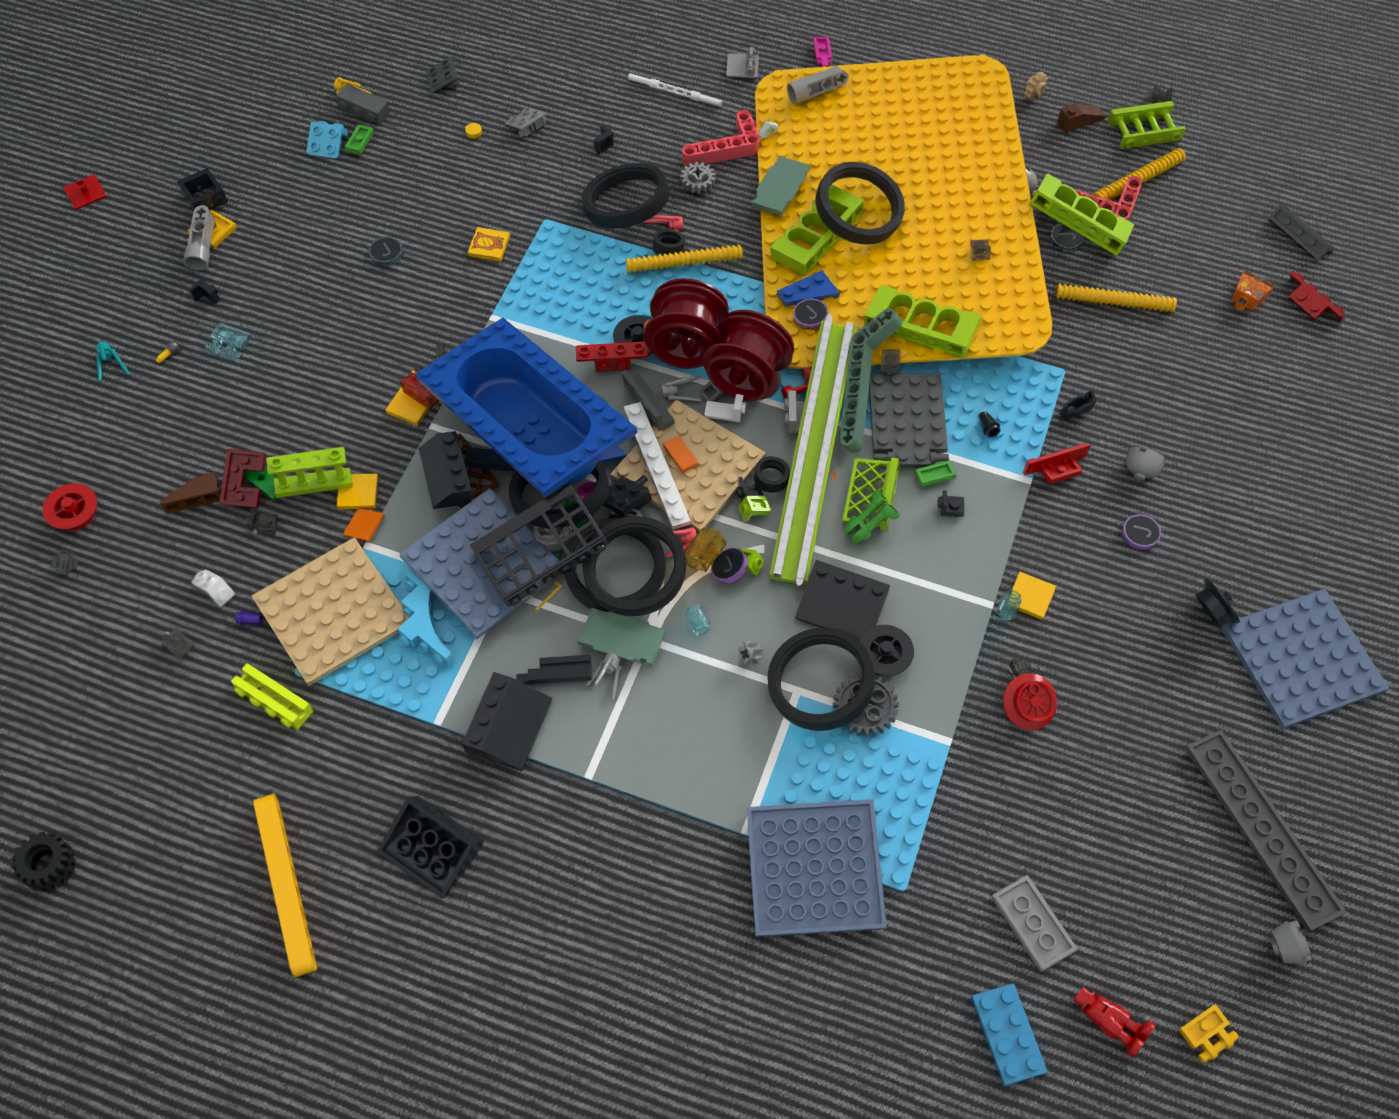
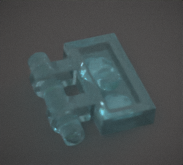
M219 322L210 335L212 340H214L213 343L207 342L205 348L209 349L212 353L223 354L229 359H238L240 353L235 351L236 348L243 350L252 337L249 332ZM222 344H226V345H228V346L225 348V347H222L221 345H222Z

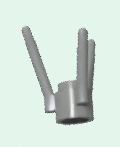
M691 375L662 383L664 397H668L669 401L700 402V398L674 396V394L678 393L677 385L700 379L701 376L693 377Z
M606 654L604 660H601L600 665L592 674V680H588L586 686H589L595 678L594 686H597L605 672L608 674L615 672L611 700H614L619 673L622 669L619 665L621 659L616 654Z

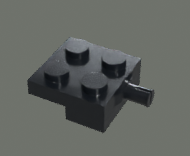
M642 475L636 481H631L621 476L609 487L608 497L602 506L623 516L627 515L633 508L637 510L642 509L652 500L649 488L642 486L648 481V478Z

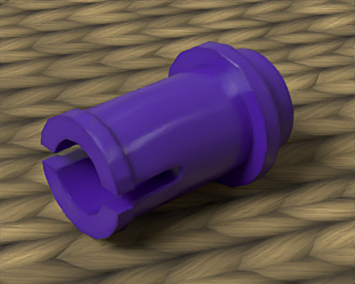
M241 610L236 613L235 622L240 626L244 624L260 626L262 624V613H247Z

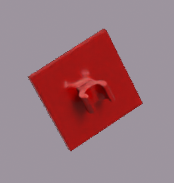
M95 174L63 187L75 210L107 197Z

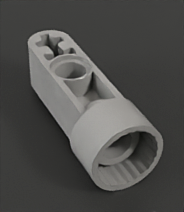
M837 66L803 79L799 78L788 82V96L791 102L796 105L813 96L845 85L848 82L849 76Z
M204 205L196 207L193 212L188 245L185 248L183 263L194 270H205L208 268L210 258L209 250L215 220L209 209Z

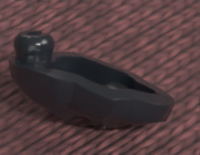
M1088 391L1085 393V396H1078L1064 404L1059 412L1061 417L1075 418L1089 412L1096 404L1097 398L1095 393Z

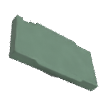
M779 156L774 166L769 168L756 189V199L752 200V207L782 216L804 182L805 177L810 171V165Z
M592 608L577 642L578 645L605 654L613 653L619 658L652 667L665 637L666 630L652 626L645 620Z

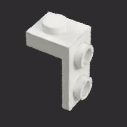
M736 394L734 404L707 401L704 416L711 419L740 422L741 414H745L746 409L743 395Z
M206 569L196 574L195 579L191 582L194 586L205 591L220 607L235 595L233 590L220 576Z

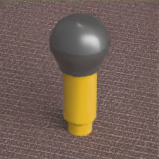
M174 341L169 342L166 349L157 357L156 362L161 363L171 354L177 353L180 348L178 343Z

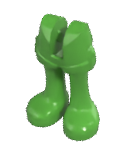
M877 489L873 492L872 501L868 507L858 516H852L844 529V532L850 535L857 528L861 527L851 538L855 544L870 538L872 535L871 531L882 520L886 518L897 519L900 516L897 509L890 503H887V498ZM880 506H883L882 509L871 520H869L867 523L865 522L867 518L876 509H878Z

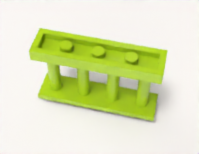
M1173 101L1111 110L1108 124L1109 126L1118 125L1123 135L1119 148L1126 149L1181 140L1186 128L1185 126L1175 127L1170 117L1174 108ZM1164 118L1168 129L1160 130L1156 119ZM1149 121L1153 131L1145 132L1141 122ZM1134 123L1138 133L1130 134L1125 124Z
M344 447L266 458L268 476L277 475V478H274L276 498L353 487L350 468L342 467V465H346ZM325 467H335V470H323ZM315 469L316 471L315 473L304 474V470ZM296 472L297 475L285 477L284 473Z

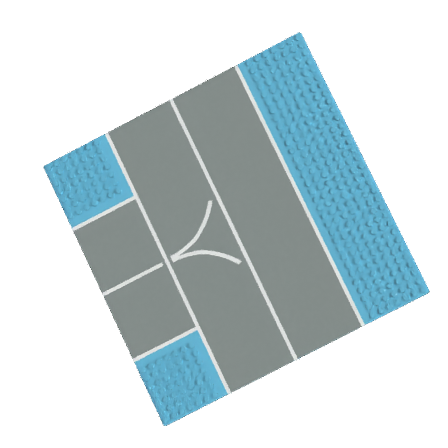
M546 219L540 226L485 328L502 317L505 318L594 393L602 396L611 407L626 418L623 406L637 402L624 387L622 371L595 372L594 361L577 362V345L614 343V329L624 318L633 315H644L652 318L650 313L651 299L657 288L667 281L689 278L706 282L717 288L725 296L729 305V313L735 310H752L765 314L764 282L703 264H694V266L689 264V266L684 265V267L679 266L678 268L673 266V268L668 267V269L663 268L662 270L657 268V270L652 269V271L648 269L646 272L642 270L641 272L636 271V273L632 271L629 274L626 268L627 258L630 260L632 257L637 259V257L642 258V256L646 258L649 255L651 257L658 255L648 248ZM653 353L648 358L630 359L631 370H627L631 377L639 374L666 409L675 400L669 401L668 397H664L662 383L691 375L693 377L700 375V379L677 385L678 393L674 394V396L700 398V402L678 401L704 416L707 401L699 391L710 381L704 366L694 369L673 367L662 362ZM1020 356L871 365V374H941L948 450L947 453L936 454H949V460L956 473V479L921 488L914 472L916 469L923 467H899L893 506L900 513V516L897 519L890 518L888 531H881L880 527H875L871 531V537L858 544H855L851 538L861 527L857 528L852 534L847 535L844 532L847 524L842 522L855 458L874 460V454L887 453H873L869 392L862 448L856 453H851L841 444L840 434L845 399L844 392L829 470L836 472L837 475L835 481L833 480L834 474L829 473L810 573L815 561L819 560L890 585L888 597L877 625H892L903 630L910 637L914 646L913 661L904 672L894 676L875 674L876 680L882 677V683L889 681L888 688L894 687L893 694L898 695L896 701L899 702V707L896 709L899 711L898 715L895 716V722H890V729L884 727L883 734L877 730L875 737L872 732H869L867 738L864 732H861L858 737L856 730L850 734L849 726L844 729L841 726L825 731L803 729L785 719L772 702L768 689V670L774 654L792 636L805 630L820 628L795 619L806 587L805 585L797 588L794 583L769 579L787 491L786 486L783 490L775 493L762 490L771 509L769 515H753L748 521H743L738 508L742 501L735 493L702 534L696 531L697 542L693 543V547L684 550L686 574L678 594L671 602L656 612L643 616H631L648 621L652 626L665 629L666 634L652 667L620 658L619 665L622 669L619 673L614 700H611L615 672L612 674L605 672L597 686H594L596 678L589 686H586L588 680L528 685L552 697V702L528 759L749 837L747 807L873 799L882 885L901 892L905 891L1034 473L1024 476L1022 472L1028 460L1036 459L1040 456L1065 375V370ZM787 367L784 370L778 371L781 374V383L777 392L772 397L763 401H743L746 403L745 414H741L740 422L708 419L766 452V457L774 456L783 459L791 471L798 433H788V424H785V413H788V409H784V398L781 390L786 386L795 388L803 385L805 380L802 376L803 369ZM807 392L796 394V401H805ZM726 394L716 402L734 404L735 398ZM443 403L419 447L437 433L456 431L457 434H462L472 448L492 449ZM987 411L1000 424L1001 431L996 437L989 438L984 435L978 418L981 412ZM648 418V420H649V422H650V425H651V427H652V426H653V423H652V422L650 421V419ZM634 435L619 445L620 449L624 450L627 455L637 444ZM419 447L382 512L385 517L371 541L366 542L362 548L401 605V601L412 590L406 585L407 580L405 577V573L410 567L400 558V553L460 510L459 506L439 509L432 508ZM467 454L462 455L463 459H466ZM622 460L603 464L608 475L609 487L616 482L611 479L610 474ZM936 461V463H931V465L938 464V463L945 462V461ZM858 465L857 469L862 473L868 467L866 465ZM878 467L875 470L880 475L886 471L887 467ZM472 468L471 471L481 473L482 469L477 471L476 468ZM773 468L761 471V475L767 480L776 481L783 477L780 471ZM489 469L500 483V486L492 491L516 515L509 497V483L515 471ZM755 470L744 482L746 487L755 484ZM871 472L864 477L871 481L876 476ZM590 473L584 479L572 483V486L576 491L580 485L586 482L596 483V478ZM469 476V482L478 483L479 478ZM482 479L481 484L488 486L492 484V482L490 480ZM862 479L854 483L857 488L866 484ZM879 480L872 486L878 490L883 486V483ZM528 483L523 491L522 499L528 505L533 506L543 500L544 496ZM471 487V493L475 492L476 488ZM868 487L862 493L867 497L873 491ZM750 490L748 496H758V492ZM943 490L947 491V496L964 497L963 517L941 516V508H937L938 497L942 496ZM857 494L851 500L856 504L862 498ZM574 496L567 499L568 501L578 503ZM648 502L640 510L632 509V511L637 512V516L658 520L672 530L665 511ZM864 503L858 508L863 512L868 505ZM556 506V507H554V508L551 509V510L560 509V508H559V506ZM602 506L594 513V521L609 518L610 509ZM854 510L848 514V518L854 515L858 516L859 514ZM875 512L868 517L869 520L876 515ZM527 524L526 526L534 534V526ZM684 526V527H681V528H678V529H674V530H672V531H675V530H683V529H687V528H691V527H689V526ZM621 535L609 542L606 549L600 553L595 569L596 579L599 585L613 597H624L633 594L641 589L650 579L654 569V559L649 549L642 542L631 536ZM658 538L666 558V555L671 553V550L664 541ZM732 547L756 550L764 559L763 566L757 576L744 569V574L732 583L718 582L711 573L712 561L721 551ZM564 550L562 551L560 558L558 559L559 561L564 559L565 557ZM551 551L556 557L558 551ZM673 556L666 558V572L660 589L664 587L672 574L674 566ZM577 564V576L586 587L582 564ZM561 574L555 581L561 584L562 587L538 611L535 609L558 587L555 583L546 585L477 640L434 595L431 612L432 625L441 643L452 653L454 662L449 667L444 663H438L430 651L425 652L420 646L416 649L410 645L406 646L399 639L400 634L398 633L315 683L465 736L493 672L516 679V674L528 673V669L540 668L539 658L590 654L593 674L600 665L601 660H604L606 654L578 645L577 640L591 609L575 598L568 587L565 575ZM748 640L751 642L757 641V644L763 648V658L758 659V664L744 665V662L739 658L738 648L744 646L743 642ZM820 644L805 648L792 657L786 665L781 678L782 694L792 706L800 711L810 714L833 712L837 709L833 708V702H835L833 697L834 694H837V687L842 688V681L848 684L849 676L853 680H855L856 674L862 678L861 666L850 652L835 645ZM296 668L294 671L295 675L300 678H303L298 669ZM874 696V697H873V698H874L875 700H877V701H880V700L883 699V698L880 697V696ZM876 714L868 715L871 719L878 718Z

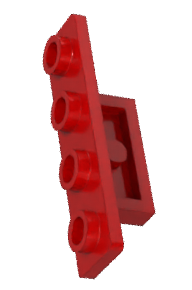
M1293 271L1289 273L1290 278L1299 285L1289 295V299L1311 318L1316 320L1325 310H1328L1341 322L1344 320V311L1338 305H1332L1330 303L1331 300L1325 294H1319L1317 292L1318 289L1312 283H1306L1303 275L1299 272L1296 274Z
M645 341L576 346V361H594L595 372L631 370L630 359L648 358V347Z
M1089 443L1079 444L1075 447L1062 449L1059 452L1046 454L1036 459L1032 458L1026 462L1022 473L1026 476L1040 471L1049 485L1079 476L1082 473V469L1075 460L1085 458L1091 445Z

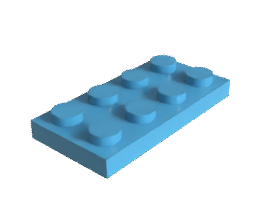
M1014 983L972 995L973 1005L1003 1086L1005 1087L1046 1074L1048 1072Z

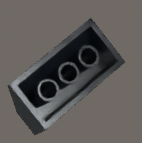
M457 432L437 433L419 447L432 508L439 509L469 504L471 502V487Z

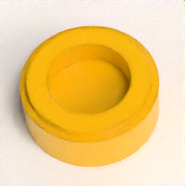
M470 123L465 128L467 137L471 139L479 138L482 135L481 126L477 123Z

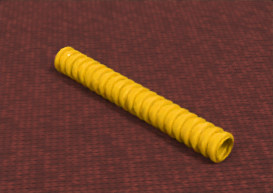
M1177 148L1152 163L1094 192L1093 195L1113 200L1122 195L1126 182L1131 176L1139 177L1142 183L1184 162L1186 158L1185 153L1182 149Z
M732 245V247L727 246V248L723 246L721 249L716 247V249L711 248V250L706 248V250H695V252L690 250V252H679V254L674 252V254L669 253V255H666L665 253L663 256L658 254V256L653 255L651 257L649 255L646 258L645 256H642V258L637 257V259L632 257L630 260L629 258L626 259V268L630 274L632 271L634 273L636 271L641 272L642 270L646 272L648 269L652 271V269L657 270V268L662 270L663 268L668 269V267L673 268V266H676V268L679 266L684 267V265L689 266V264L694 266V264L700 265L702 263L704 265L706 262L707 264H710V262L715 263L716 261L720 263L722 260L726 262V260L731 261V259L736 261L737 259L742 260L743 253L740 245H737V247Z
M1058 284L1055 291L1056 299L1061 298L1064 300L1067 298V300L1072 299V301L1077 300L1080 302L1083 300V302H1094V304L1099 302V304L1104 303L1105 305L1109 303L1111 306L1115 304L1116 306L1121 305V307L1126 305L1128 308L1130 306L1132 308L1137 307V309L1142 307L1143 309L1148 308V310L1153 309L1154 311L1159 309V311H1170V313L1175 311L1177 303L1176 298H1170V296L1165 298V296L1159 297V295L1154 296L1153 294L1148 296V294L1143 295V293H1140L1138 295L1136 292L1134 294L1132 292L1127 293L1126 291L1121 293V291H1110V289L1105 291V289L1099 290V288H1096L1095 290L1093 287L1089 289L1088 287L1083 288V286H1080L1078 288L1076 285L1072 287V285L1067 286L1066 284L1063 286Z

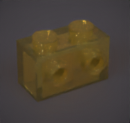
M702 528L684 551L686 563L691 569L704 572L709 569L727 545L718 530Z

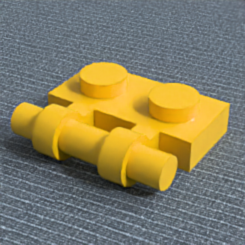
M1216 1004L1179 1029L1192 1049L1201 1045L1203 1052L1198 1055V1058L1202 1063L1207 1062L1209 1059L1214 1060L1218 1057L1219 1052L1225 1048H1231L1234 1045L1233 1042L1239 1039L1235 1031L1227 1034L1224 1030L1230 1022ZM1216 1034L1219 1041L1212 1045L1208 1039Z

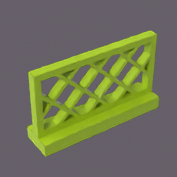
M855 458L842 519L843 523H849L850 518H848V514L856 510L860 514L862 512L858 507L864 503H867V505L871 503L869 500L872 499V494L865 497L862 491L869 487L874 492L876 489L872 485L879 480L883 483V486L878 490L887 498V503L893 506L900 469L899 458H891V461ZM858 465H866L868 467L862 473L857 468ZM878 467H887L886 471L880 475L875 470ZM873 472L876 477L868 481L864 476ZM862 479L866 484L857 488L854 483ZM858 494L862 500L854 504L851 498ZM890 518L882 520L876 527H880L881 531H888Z

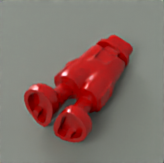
M1082 987L1073 1001L1081 1006L1080 1010L1085 1012L1090 1020L1098 1025L1101 1031L1112 1040L1117 1037L1126 1047L1128 1055L1134 1058L1156 1024L1152 1021H1147L1141 1025L1129 1019L1131 1017L1130 1013L1120 1005L1112 1003L1099 994L1094 996L1096 992L1093 991L1091 993ZM1122 1028H1126L1135 1037H1131L1130 1035H1128L1126 1032L1122 1030Z

